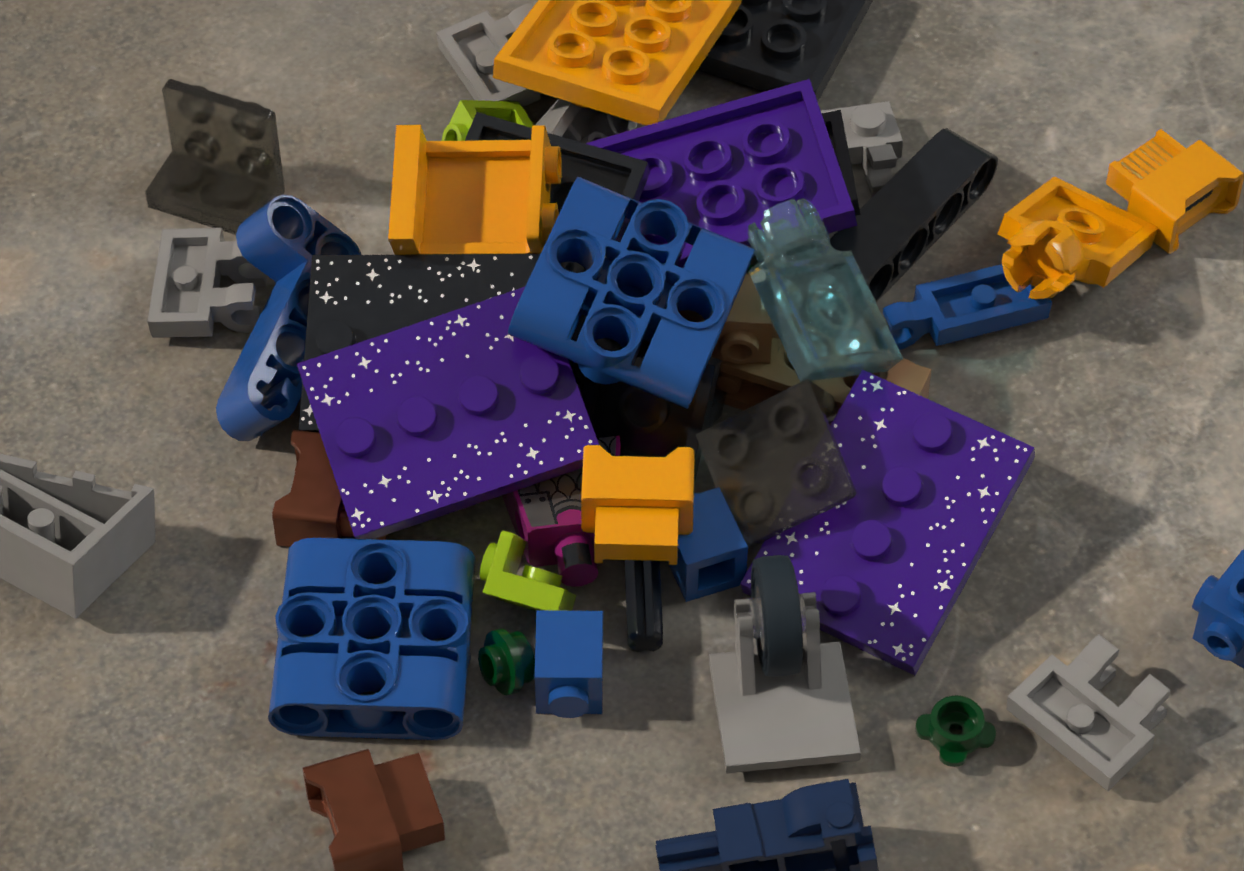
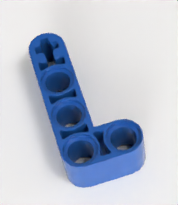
M280 195L273 198L245 219L238 227L236 234L237 246L242 256L276 282L218 398L216 406L217 420L222 429L230 437L238 441L256 439L289 418L301 398L302 378L297 363L303 362L305 355L312 255H361L357 244L347 234L302 200L292 195Z

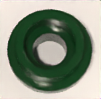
M497 629L487 633L484 647L478 653L479 668L484 680L488 685L495 686L505 696L518 693L522 689L523 684L532 682L535 676V658L529 641L519 631L509 633L505 629Z

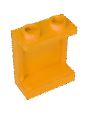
M396 125L388 240L394 254H541L559 215L557 203H550L551 184H560L562 157L560 146H551L545 125H532L531 140L427 141L421 125Z

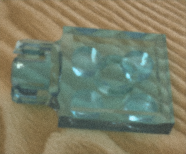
M795 199L788 200L764 211V218L760 223L764 233L762 229L760 230L755 222L748 226V241L751 247L755 249L754 254L759 262L748 272L800 382L860 375L862 369L869 373L889 371L903 359L852 252L835 250L830 245V236L817 208L808 199L797 200V203Z

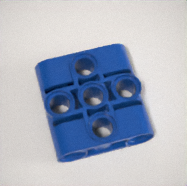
M577 177L520 297L509 325L508 335L578 363V367L584 376L593 382L606 385L621 381L688 409L743 283L755 249L688 222L681 208L670 201L656 199L642 203ZM625 218L630 219L621 242L616 241ZM644 235H659L666 239L668 244H652L644 238ZM688 243L693 245L684 268L678 267L680 258ZM568 261L576 262L582 265L586 271L580 273L569 272L562 268L560 264ZM620 287H637L646 296L638 298L627 296L620 290ZM683 310L695 311L702 315L705 321L697 323L688 321L679 312ZM583 314L587 317L577 341H573L571 338ZM602 338L612 339L619 343L623 349L619 351L604 350L595 341ZM645 340L650 342V345L640 368L634 366V363Z
M306 538L294 542L288 551L282 604L278 607L275 616L278 640L268 714L270 724L278 731L297 736L441 740L456 736L463 726L467 669L471 660L470 628L476 563L473 552L458 543L444 541ZM314 634V636L311 637H301L303 635ZM380 636L378 639H366L368 637ZM438 638H445V639H447V640H444V641H432V640L438 639ZM368 691L377 692V693H375V694H373V695H367V696L359 695V694H361V693H363V692H368Z

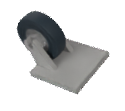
M775 555L754 559L751 570V598L734 600L735 652L709 654V665L726 774L860 761L861 751L841 643H820L819 610L816 607V593L799 594L794 567L789 556ZM753 638L756 639L758 653H754Z

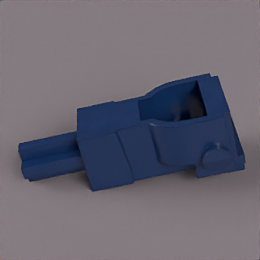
M848 779L808 785L796 789L778 800L713 809L716 831L657 840L655 845L660 871H879L871 825H863L856 782L849 783Z

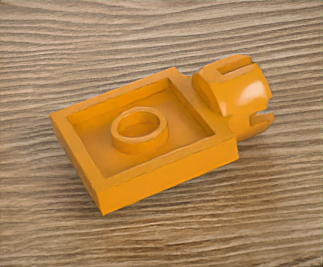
M1054 176L1004 214L997 234L1007 239V244L1011 245V248L1002 257L1004 275L1011 287L1018 293L1022 292L1029 285L1034 286L1035 288L1029 293L1030 299L1052 298L1066 289L1075 280L1087 284H1097L1104 288L1152 247L1158 227Z

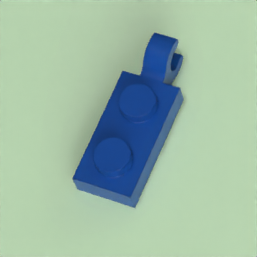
M1002 264L916 285L912 302H896L883 308L882 313L889 326L881 327L879 333L888 351L905 349L926 333H930L935 345L939 346L1049 318L1052 301L1050 298L1030 299L1029 293L1035 288L1032 285L1026 287L1022 292H1016L1005 278Z

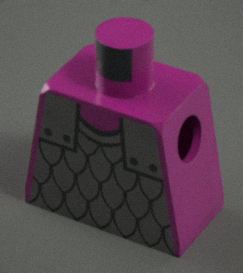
M619 436L597 438L599 445L609 454L621 456ZM582 468L502 495L516 534L526 540L523 553L527 563L535 567L557 564L559 575L562 576L561 582L572 587L587 585L598 576L594 552L595 533L584 532L581 529Z

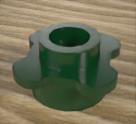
M960 695L948 696L939 700L932 708L931 714H922L918 717L915 726L917 736L922 740L930 741L940 752V761L950 767L963 765L968 754L979 747L988 748L992 746L996 738V729L992 723L985 721L981 707L970 698ZM950 729H959L962 733L954 735L950 732Z

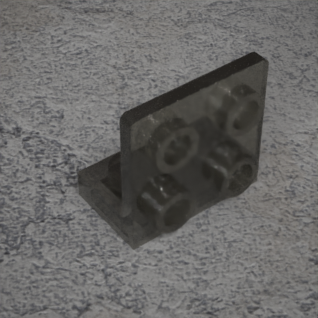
M168 79L162 88L172 152L145 191L147 206L205 226L222 228V231L236 235L238 227L245 219L273 198L283 195L285 192L276 114L273 110L262 107L254 102H245L209 91L199 85H190Z
M809 379L695 434L715 487H720L748 549L854 498L856 495V489L829 425L833 422L839 411L833 395Z

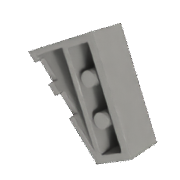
M0 454V578L76 619L156 542L154 488L134 484L131 492L96 484V478L93 474L75 471L71 479L37 471L36 461Z

